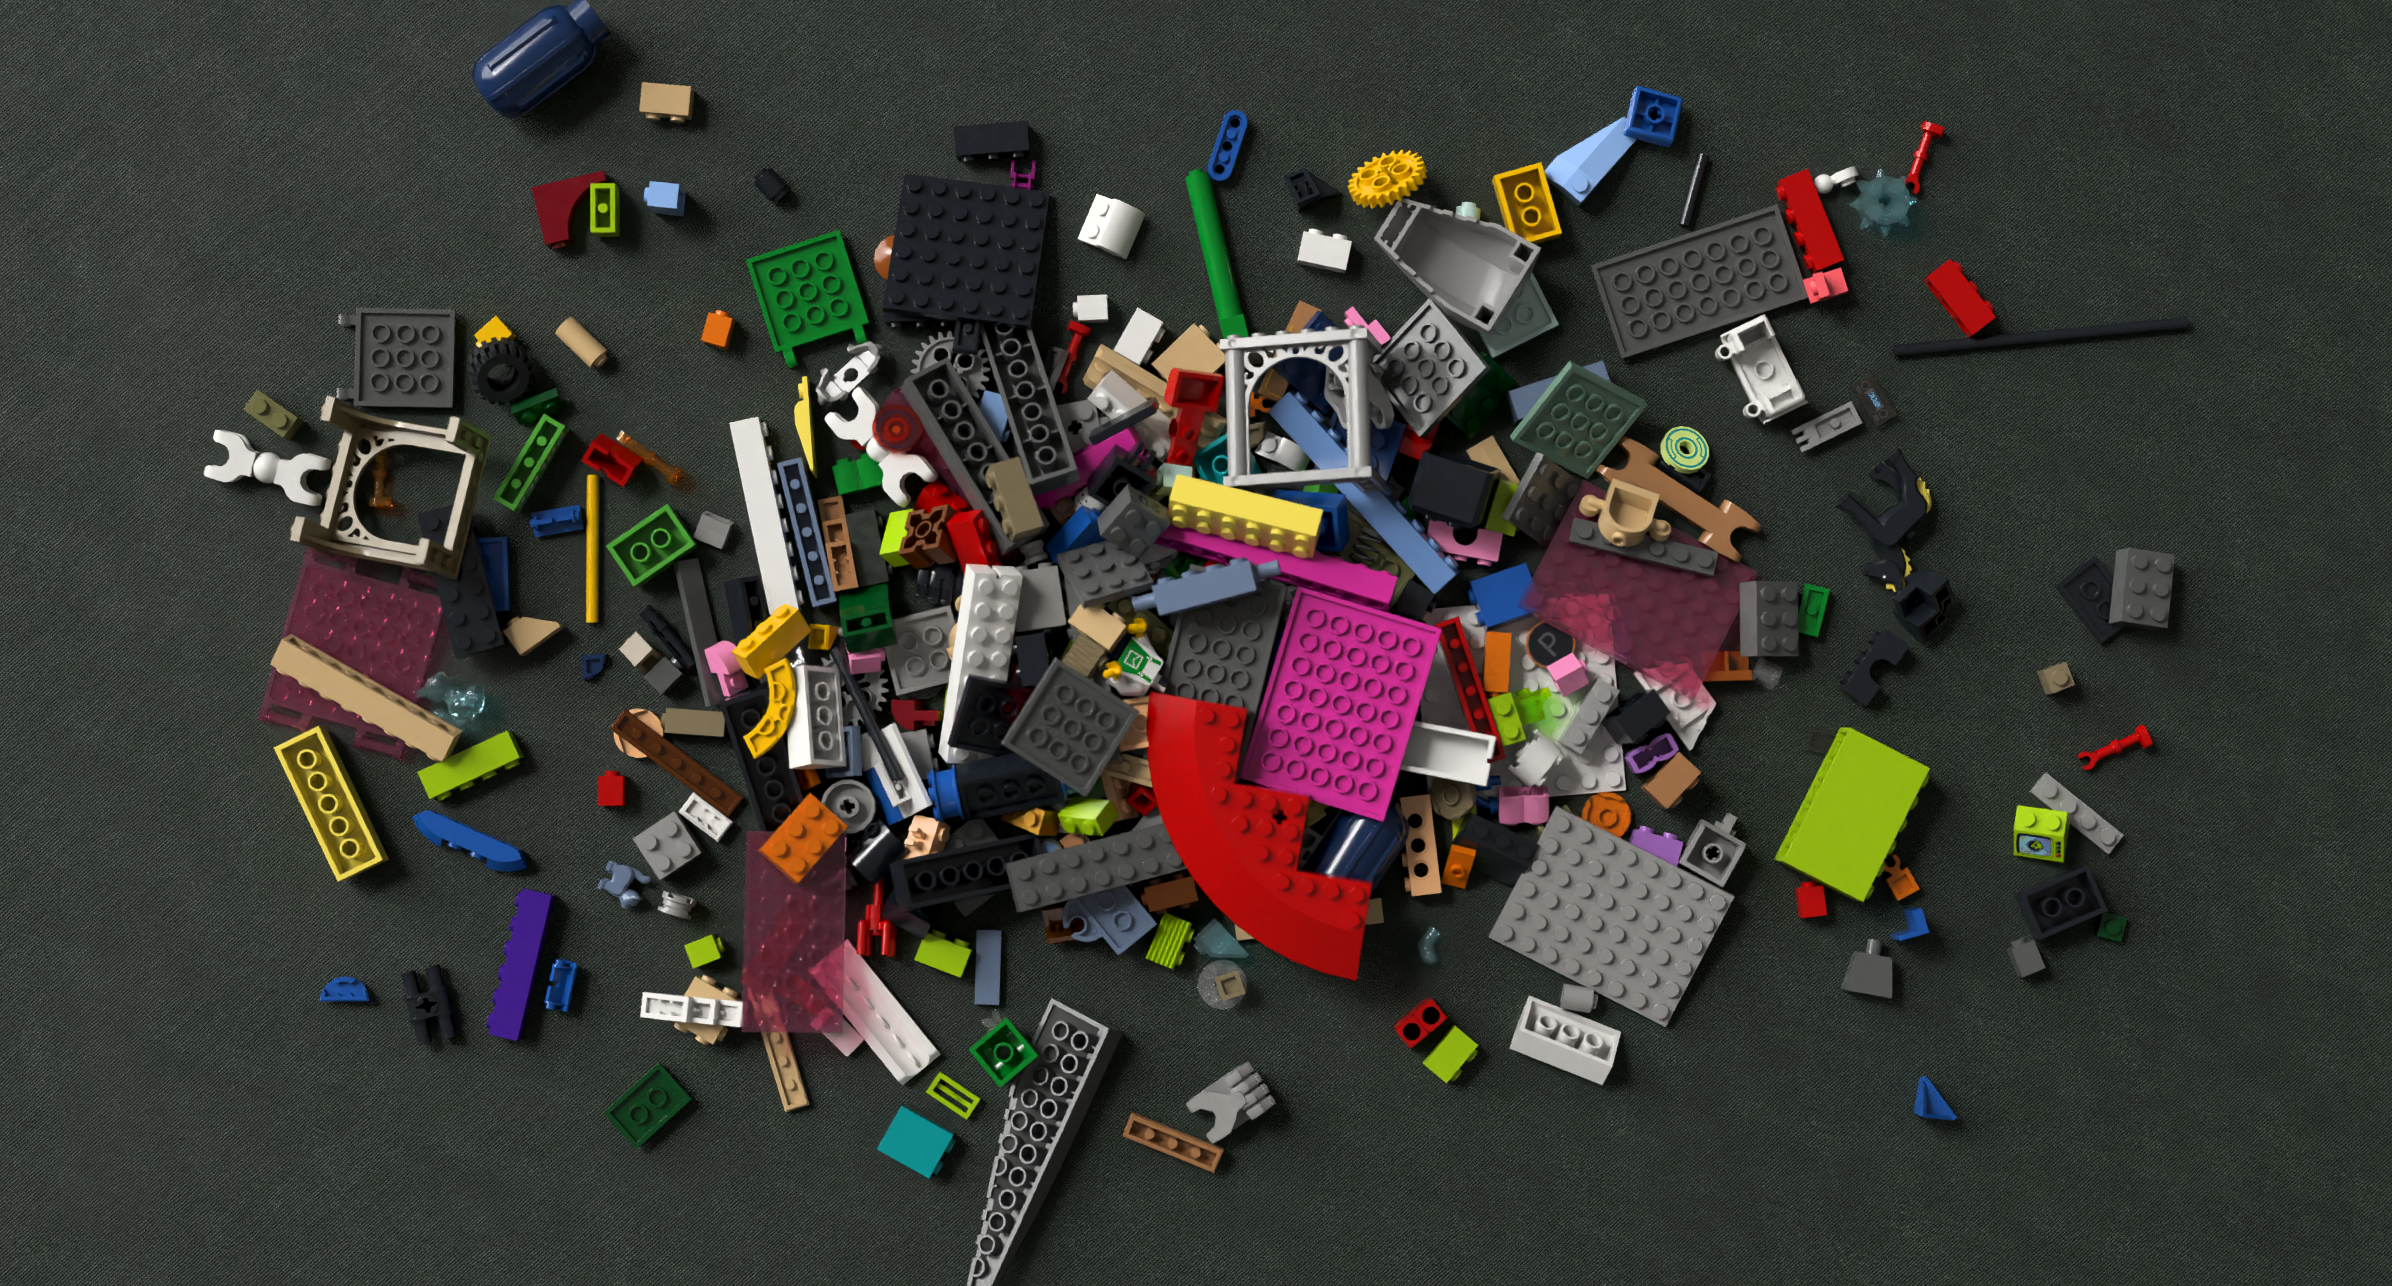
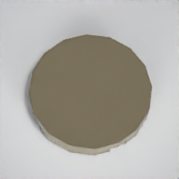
M1440 777L1433 779L1429 794L1431 806L1437 814L1452 820L1463 818L1472 811L1477 797L1474 784Z

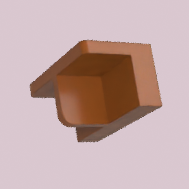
M1740 651L1700 652L1699 680L1701 682L1752 680V670H1749V657H1740Z

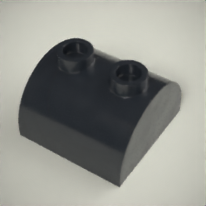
M878 818L875 822L867 825L865 832L856 840L851 841L843 853L875 885L890 870L889 865L897 860H901L910 850L891 827L881 818Z

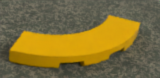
M784 658L764 669L769 682V706L760 723L749 734L744 736L754 759L764 755L780 740L791 721L795 707L796 684L788 658Z

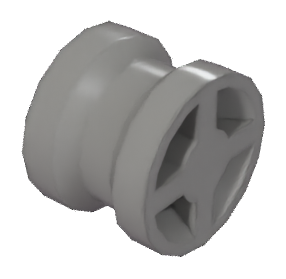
M1043 540L1033 541L1019 547L1021 553L1026 558L1024 561L1025 566L1036 565L1049 559L1047 553L1043 550Z

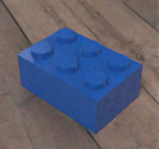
M1275 490L1271 495L1272 498L1323 510L1321 530L1315 550L1341 552L1350 539L1346 494Z

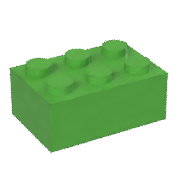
M666 504L606 545L631 584L636 588L641 587L673 565L674 562L679 561L699 547L669 504Z

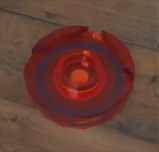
M890 404L880 409L875 415L871 427L872 436L877 445L884 451L893 454L905 453L911 450L917 444L921 435V421L918 415L905 405Z

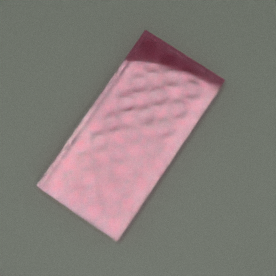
M746 831L741 1032L842 1033L846 833H842L800 882L794 884L758 852L775 831Z

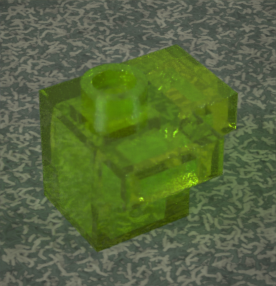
M1529 687L1515 692L1517 697H1514L1513 700L1522 726L1546 719L1543 712V704L1551 696L1549 687L1533 692L1530 691Z

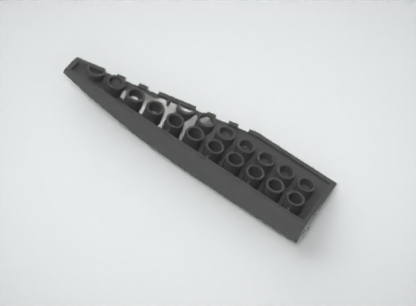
M1051 998L1031 1041L1039 1056L1016 1074L1010 1087V1103L1008 1109H1005L1004 1119L1006 1121L1003 1134H1000L998 1141L1000 1144L999 1153L994 1159L986 1196L988 1197L986 1210L983 1209L981 1220L984 1221L981 1234L977 1236L976 1244L978 1248L976 1257L972 1259L967 1286H997L1039 1212L1067 1156L1123 1034L1121 1030L1054 998Z

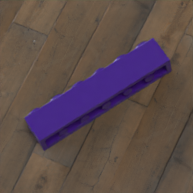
M528 888L522 889V893L518 892L515 901V907H518L517 915L512 917L509 931H512L511 940L506 942L504 948V955L507 957L505 965H501L498 973V979L501 980L500 987L495 989L492 998L495 1008L493 1014H489L486 1027L490 1028L489 1035L515 1041L522 1040L556 896L554 894Z

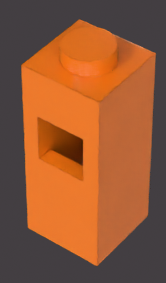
M1485 632L1482 687L1484 692H1487V697H1497L1502 695V693H1508L1512 633Z

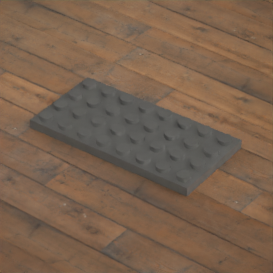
M1778 204L1590 266L1621 359L1808 298Z
M1190 564L1189 571L1207 572L1206 567ZM1260 581L1261 592L1178 613L1163 677L1170 680L1164 694L1249 708L1237 782L1241 781V774L1250 745L1288 587ZM1145 747L1143 758L1148 759L1147 747Z

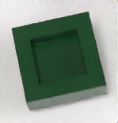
M2106 912L2100 914L2095 936L2121 942L2127 918Z

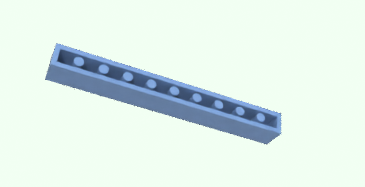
M1289 391L1268 411L1320 470L1348 468V446L1345 447L1340 441L1342 437L1334 428L1329 429L1326 426L1323 415L1316 409L1313 411L1307 405L1309 401L1301 392ZM1352 483L1334 484L1342 494H1346V498L1434 594L1442 590L1460 573L1457 569V562L1448 555L1446 557L1440 550L1442 547L1439 542L1433 537L1429 538L1423 532L1425 530L1424 526L1417 519L1412 520L1407 514L1408 509L1399 500L1396 502L1390 496L1392 492L1387 486L1386 490L1361 492Z

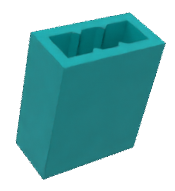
M903 1104L877 1150L921 1175L930 1178L932 1173L937 1176L944 1163L940 1161L943 1153L949 1154L956 1140L952 1139L955 1133Z

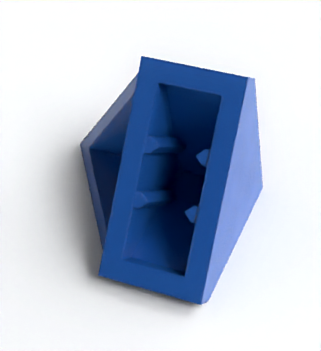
M1920 1077L1914 1113L1925 1118L1955 1120L1957 1118L1928 1077Z

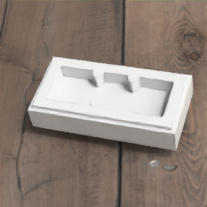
M695 792L692 793L679 811L680 814L717 842L721 840L733 824L732 820Z

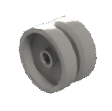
M841 780L832 784L824 793L821 801L825 807L848 826L843 831V834L859 833L865 830L867 825L874 822L878 812V803L871 788L866 783L858 780ZM848 802L854 803L855 809L848 811L846 804Z

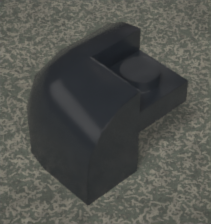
M1920 570L1904 577L1906 586L1893 597L1895 607L1892 611L1897 620L1909 633L1924 643L1948 621L1945 617L1950 609V605L1955 603L1949 580L1931 570Z

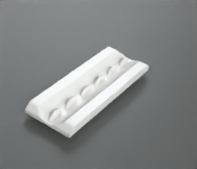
M848 939L809 970L902 1086L941 1055L939 1050L861 955H857V949Z

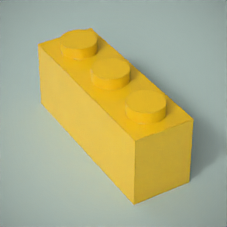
M784 603L766 621L759 624L756 630L747 638L740 641L738 646L731 652L746 674L760 679L765 674L764 669L783 658L811 632V629L798 609Z

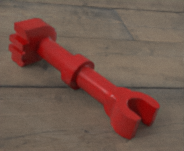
M1923 121L1921 126L1924 135L1918 151L1914 152L1913 157L1915 160L1907 179L1903 180L1900 184V190L1902 191L1907 183L1913 184V195L1919 192L1920 184L1918 179L1924 161L1928 160L1929 155L1927 153L1933 136L1942 138L1945 130L1944 127L1927 121Z
M1071 320L1067 330L1074 332V335L1067 350L1069 351L1068 357L1057 383L1063 384L1061 393L1064 395L1068 391L1066 381L1073 362L1078 359L1076 354L1083 336H1089L1092 329Z
M2142 724L2135 728L2134 734L2119 741L2117 739L2110 741V745L2091 753L2086 751L2080 752L2077 757L2083 758L2087 756L2090 760L2089 764L2082 768L2083 770H2090L2100 759L2114 753L2118 755L2122 753L2123 749L2138 742L2142 749L2153 745V742L2146 727Z

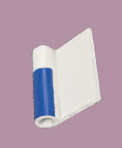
M896 723L890 724L881 731L904 776L903 781L911 796L910 800L898 806H892L873 766L882 759L868 733L861 735L862 770L888 826L902 821L932 805Z

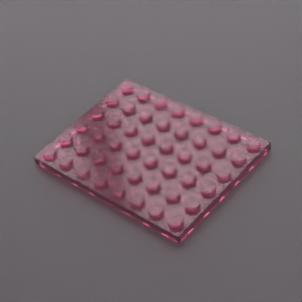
M1583 479L1576 496L1570 503L1517 607L1690 700H1694L1740 609V583L1754 581L1758 572L1740 562L1736 563L1728 557L1721 556L1719 553L1717 555L1714 576L1711 578L1569 544L1568 540L1574 518L1598 523L1600 516L1599 514L1592 517L1583 515L1579 510L1582 498L1586 495H1593L1604 500L1607 493ZM1671 526V532L1666 540L1713 551L1697 539Z

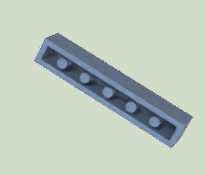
M800 457L777 463L812 607L820 608L839 603L838 594L833 589L826 546L805 461Z

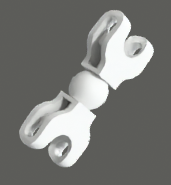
M857 387L852 393V397L859 407L857 417L848 422L840 414L830 412L825 416V421L839 438L857 440L861 446H866L869 457L875 462H879L878 465L883 470L882 484L884 491L897 505L905 508L911 501V497L904 487L906 477L911 473H916L924 481L934 482L938 478V473L924 456L909 455L902 449H890L879 441L876 435V425L881 415L880 405L864 388ZM881 425L880 434L883 440L886 441L888 444L897 446L896 442L891 441L886 437L885 433L883 432L884 428Z
M215 430L213 439L215 442H219L227 447L229 459L223 466H206L204 471L206 477L222 482H234L244 476H255L263 483L274 482L281 485L286 495L294 502L311 506L321 505V494L309 489L306 484V477L314 469L321 471L329 470L332 464L330 459L311 453L297 455L292 460L280 459L274 453H262L254 450L245 435L226 430Z

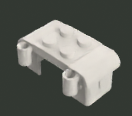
M1765 314L1720 335L1723 345L1715 351L1717 360L1726 361L1730 359L1750 400V403L1743 409L1744 416L1748 419L1758 416L1763 424L1808 403L1776 337H1774L1775 333ZM1721 349L1726 350V357L1721 355ZM1753 407L1755 414L1749 413L1748 408Z

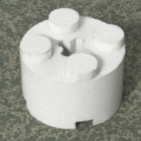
M1536 729L1532 732L1535 736L1531 740L1526 737L1510 757L1513 761L1512 765H1506L1510 772L1529 787L1533 785L1539 787L1548 777L1546 772L1551 766L1555 767L1563 758V755L1560 753L1561 748Z

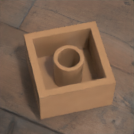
M1677 752L1674 756L1667 759L1640 789L1661 809L1674 808L1683 799L1681 794L1684 790H1691L1700 781L1698 775L1701 772L1680 752Z

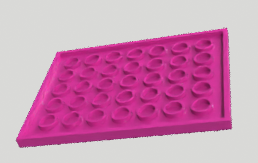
M1298 586L1247 751L1241 778L1275 789L1310 794L1311 800L1384 822L1442 629Z

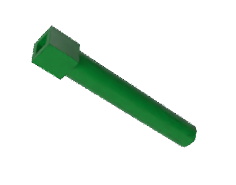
M1203 169L1192 170L1185 180L1223 339H1227L1229 335H1241L1242 338L1249 337L1209 172H1204Z

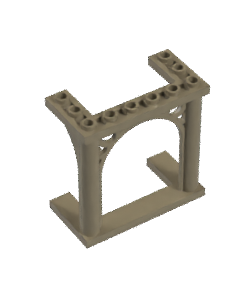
M326 396L325 403L321 408V420L344 433L338 445L339 453L332 469L333 476L330 487L327 489L325 508L320 516L321 524L296 516L295 522L291 527L290 540L326 557L334 558L335 554L432 571L446 578L457 580L492 436L457 417H451L448 429L371 416L336 397ZM365 439L371 444L369 454L361 452L363 440ZM377 440H384L381 446H378ZM397 446H415L466 455L444 546L420 538L419 546L387 541L377 538L364 527L356 509V489L364 469L377 455ZM359 457H360V458H361V461H360V464L357 466L358 460H359ZM351 517L353 519L351 527L346 531H341L343 520ZM357 529L360 530L359 537L354 534L357 531Z

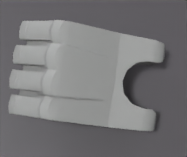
M1348 363L1340 366V371L1347 372L1345 365H1348ZM1370 364L1368 375L1370 419L1377 429H1389L1394 420V411L1389 397L1381 384L1383 371L1379 364ZM1326 366L1324 397L1336 411L1342 427L1347 429L1344 387L1336 373Z
M1249 1062L1236 1067L1186 1103L1187 1108L1192 1113L1199 1109H1204L1215 1114V1125L1206 1135L1211 1143L1224 1138L1250 1118L1252 1120L1276 1104L1271 1095L1266 1096L1269 1092L1268 1087L1264 1083L1258 1084L1262 1081L1260 1075L1257 1072L1251 1074L1254 1070Z

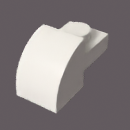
M1268 431L1264 440L1255 451L1256 454L1292 472L1305 471L1310 461V457L1298 444Z

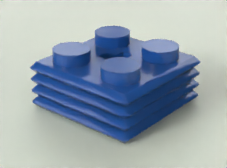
M1636 86L1632 94L1623 135L1670 147L1674 142L1683 98ZM1651 113L1655 114L1656 120H1652L1649 115Z

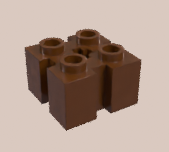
M949 504L932 507L931 513H928L925 509L908 512L905 524L908 536L902 537L899 555L915 569L930 567L935 561L939 565L956 562L957 553L946 524L957 512Z

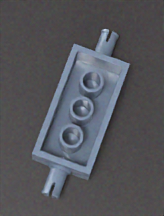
M1242 557L1231 560V565L1226 567L1220 564L1206 567L1207 572L1200 573L1199 571L1192 570L1182 573V578L1180 579L1172 578V576L1158 579V584L1152 586L1153 593L1132 597L1133 606L1136 613L1157 607L1160 616H1170L1262 591L1260 580L1282 575L1279 561L1277 559L1272 562L1256 565L1255 562Z

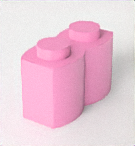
M1533 785L1531 787L1505 786L1498 788L1499 823L1514 826L1522 822L1532 825L1548 822V787Z

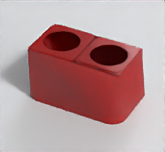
M1426 998L1395 1024L1394 1030L1407 1047L1412 1049L1443 1023L1447 1016L1433 998ZM1427 1007H1434L1439 1011L1440 1018L1437 1023L1427 1024L1424 1022L1422 1013ZM1408 1023H1415L1420 1027L1421 1034L1416 1040H1408L1403 1034V1029Z

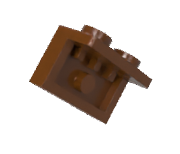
M1066 903L1042 906L1048 944H1063L1066 941L1076 940L1071 935L1084 929L1085 923L1078 917L1073 918L1069 927L1064 928L1062 913Z

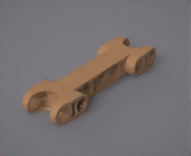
M1622 436L1617 444L1627 454V466L1622 470H1614L1600 464L1596 472L1608 484H1611L1614 478L1660 494L1658 499L1660 504L1703 531L1698 539L1701 545L1711 551L1718 552L1719 556L1729 561L1739 563L1743 556L1737 552L1730 542L1732 531L1736 528H1743L1758 534L1762 528L1761 525L1746 511L1728 500H1724L1719 508L1715 507L1655 468L1656 463L1660 459L1659 455L1643 444Z

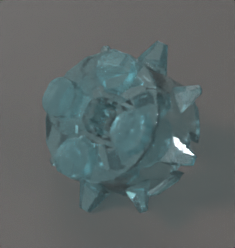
M1878 169L1877 177L1872 181L1866 182L1858 179L1856 184L1861 192L1856 201L1849 203V207L1857 209L1859 217L1862 218L1860 225L1862 230L1870 226L1881 229L1883 235L1888 236L1890 227L1896 223L1906 226L1910 224L1906 213L1910 205L1917 202V198L1910 197L1905 186V176L1896 179L1885 176L1883 170ZM1884 198L1888 205L1884 207L1883 203H1879V200Z

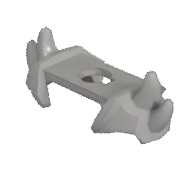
M871 341L856 346L849 344L847 351L856 355L833 377H830V372L827 368L820 370L822 377L816 388L820 406H823L826 401L832 403L837 400H846L848 394L870 374L876 373L878 370L877 364L881 358L879 353L884 351L885 347L880 344H873ZM851 369L857 370V379L846 383L844 380L847 371Z

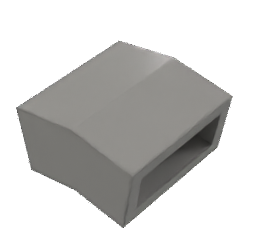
M705 511L701 515L693 538L724 550L734 522Z

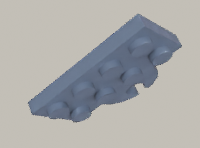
M1126 885L1070 899L1065 904L1062 913L1064 928L1069 927L1071 920L1076 917L1081 918L1085 923L1084 929L1080 932H1074L1071 937L1088 942L1095 941L1103 936L1118 956L1157 924Z

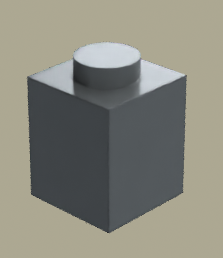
M664 656L644 678L661 695H666L685 673L681 670L683 665L675 657L669 659Z
M2025 937L2011 942L2012 947L2006 949L2019 977H2025L2046 968L2034 940H2026Z

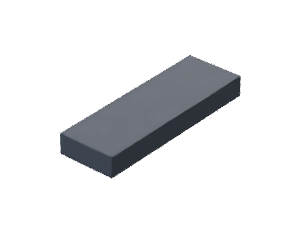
M977 930L975 1004L1000 1005L1002 930Z

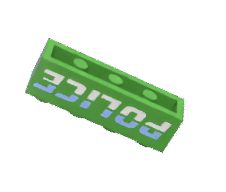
M543 414L493 499L520 513L570 429Z

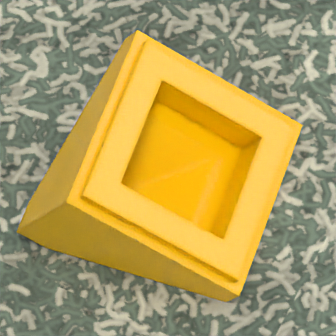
M810 624L811 632L809 633L808 649L830 650L837 636L839 626Z

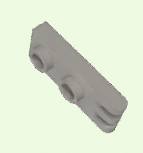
M1852 401L1791 430L1793 435L1801 431L1804 435L1795 440L1797 444L1807 440L1808 444L1800 448L1801 452H1804L1862 424V421Z

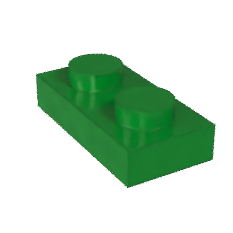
M1807 583L1804 584L1798 608V633L1816 638L1819 636L1830 589Z

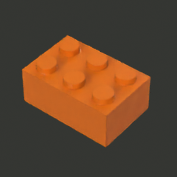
M810 793L758 852L794 884H797L848 826Z

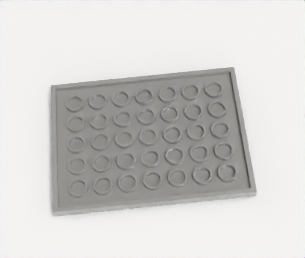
M1556 805L1537 841L1539 847L1530 867L1517 880L1489 934V938L1588 988H1593L1595 992L1666 1027L1735 896Z

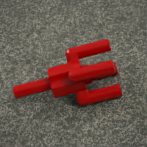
M884 876L874 885L873 905H866V920L858 922L857 955L872 956V936H882L881 955L896 957L897 925L880 916L884 908Z

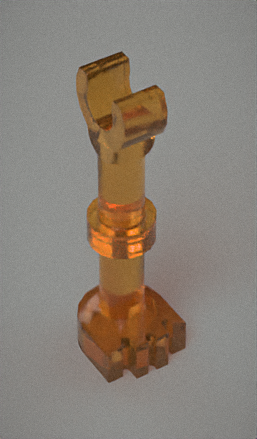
M621 431L616 439L643 458L645 464L648 466L652 465L665 475L664 480L671 486H674L675 482L678 481L684 472L677 465L670 467L657 457V453L653 450L648 451Z
M386 451L375 457V470L372 471V477L375 478L374 497L369 499L370 508H392L393 498L384 496L385 478H387V471H385Z

